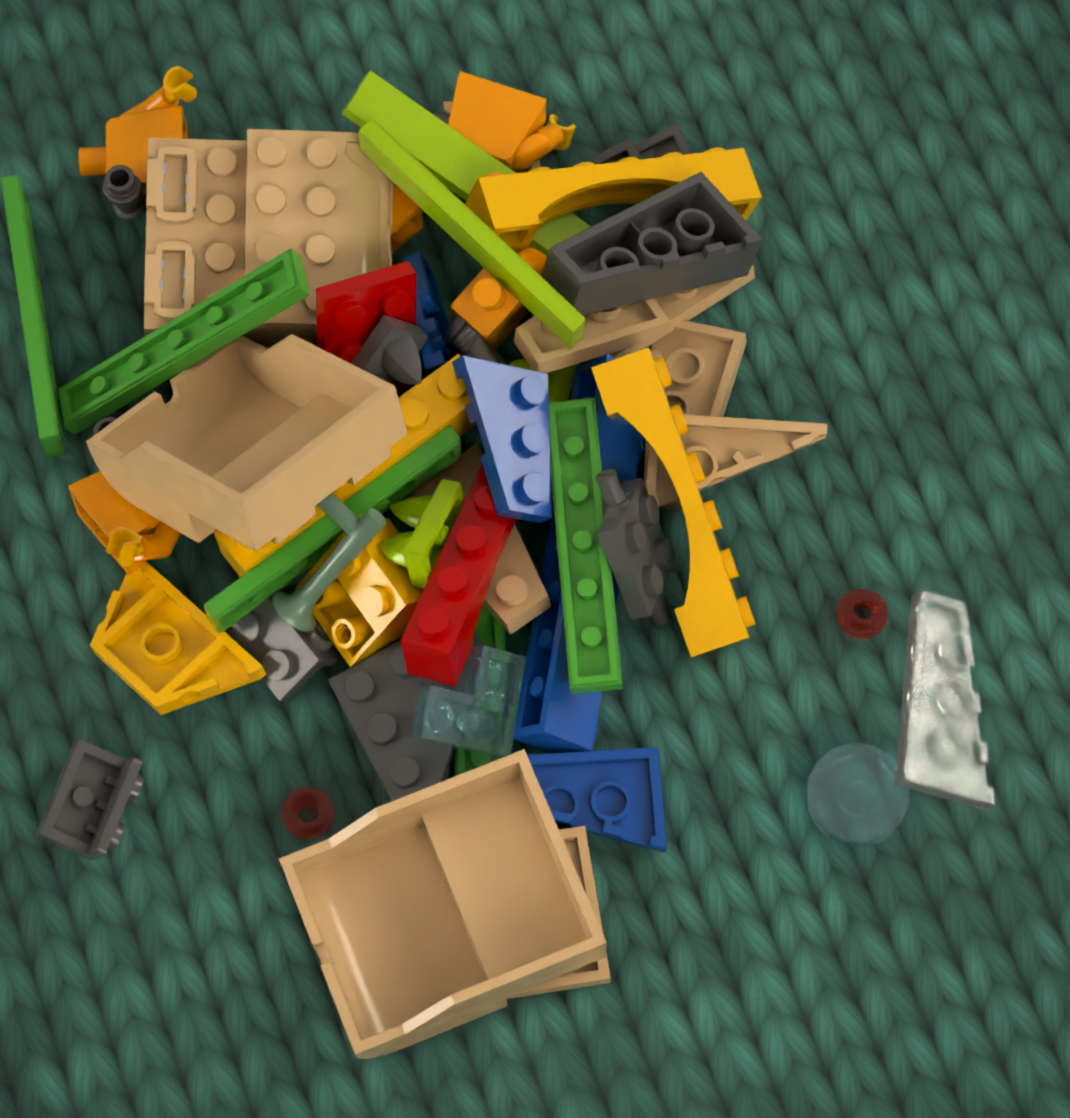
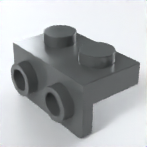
M285 586L280 590L289 594L295 592L289 586ZM272 597L225 630L233 640L263 666L266 675L262 680L279 701L290 700L322 666L336 665L342 658L333 646V641L328 637L320 624L316 623L314 630L310 632L299 631L293 628L278 615L272 605Z
M75 740L35 836L89 860L103 857L107 851L113 852L123 834L124 824L119 822L125 805L126 803L131 805L135 801L143 784V776L138 775L143 760L134 756L124 759L84 740Z

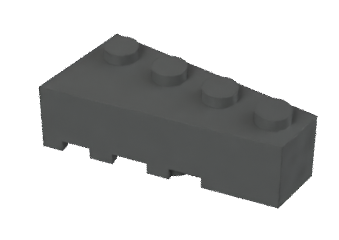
M701 171L550 247L541 277L582 315H587L747 276L763 239Z

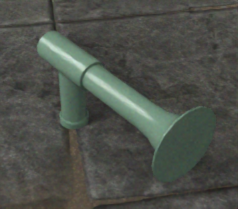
M333 493L316 505L347 534L338 543L335 551L299 590L291 594L281 591L274 593L272 605L286 623L299 631L310 632L314 630L316 622L312 611L315 603L347 565L359 556L386 525V519L379 511L370 508L359 519Z

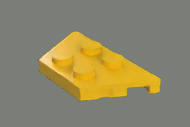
M147 561L132 574L128 575L126 573L119 591L113 590L106 606V617L98 625L90 643V647L95 655L160 715L258 681L266 675L263 666L225 631L218 633L208 620L207 615Z

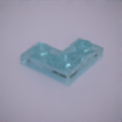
M484 645L473 646L465 693L433 685L420 686L412 737L496 758L510 755L526 656Z

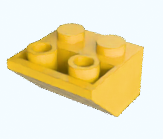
M388 517L385 518L386 525L359 556L352 560L315 603L312 611L314 617L350 667L372 656L403 636L424 590L423 588L412 587L408 569L395 564L387 558L379 546L380 541L399 534ZM343 531L295 587L296 591L314 575L335 551L338 543L347 534Z

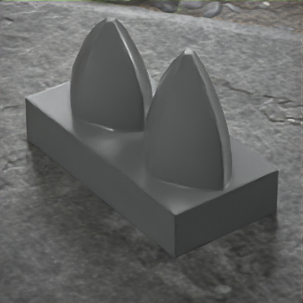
M383 315L351 364L394 386L398 382L409 385L420 384L422 368L419 352L429 338L420 326Z

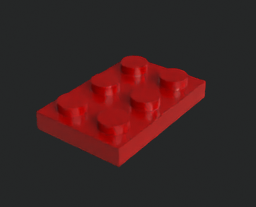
M408 261L316 288L317 347L351 363L383 315L416 325V271ZM398 382L395 388L397 392L412 388L415 384L409 385Z

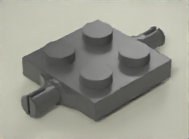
M615 469L604 470L595 477L605 500V516L597 534L630 618L637 619L650 616L653 626H663L669 623L672 618L663 596V587L671 569L675 566L676 556L673 543L669 538L664 537L659 524L657 501L654 496L648 495L643 479L626 480L621 485Z

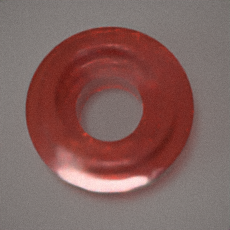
M857 589L847 593L841 599L837 609L839 626L846 634L857 639H869L878 635L884 629L888 618V609L884 600L877 593L867 589ZM858 606H865L870 609L872 616L867 619H861L855 615L854 609Z
M304 787L297 789L284 801L282 807L284 825L292 835L298 838H317L323 835L333 822L334 809L332 802L323 791L317 788ZM306 807L315 808L318 811L317 817L311 822L300 820L299 813L302 809Z

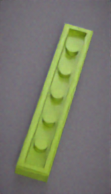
M371 70L364 76L341 113L359 127H363L370 119L376 120L442 184L465 201H467L478 177H483L492 172L515 173ZM571 212L540 227L529 246L539 250L548 257L550 247L592 226Z
M372 119L359 129L360 151L570 350L583 339L585 317L376 120L373 121Z

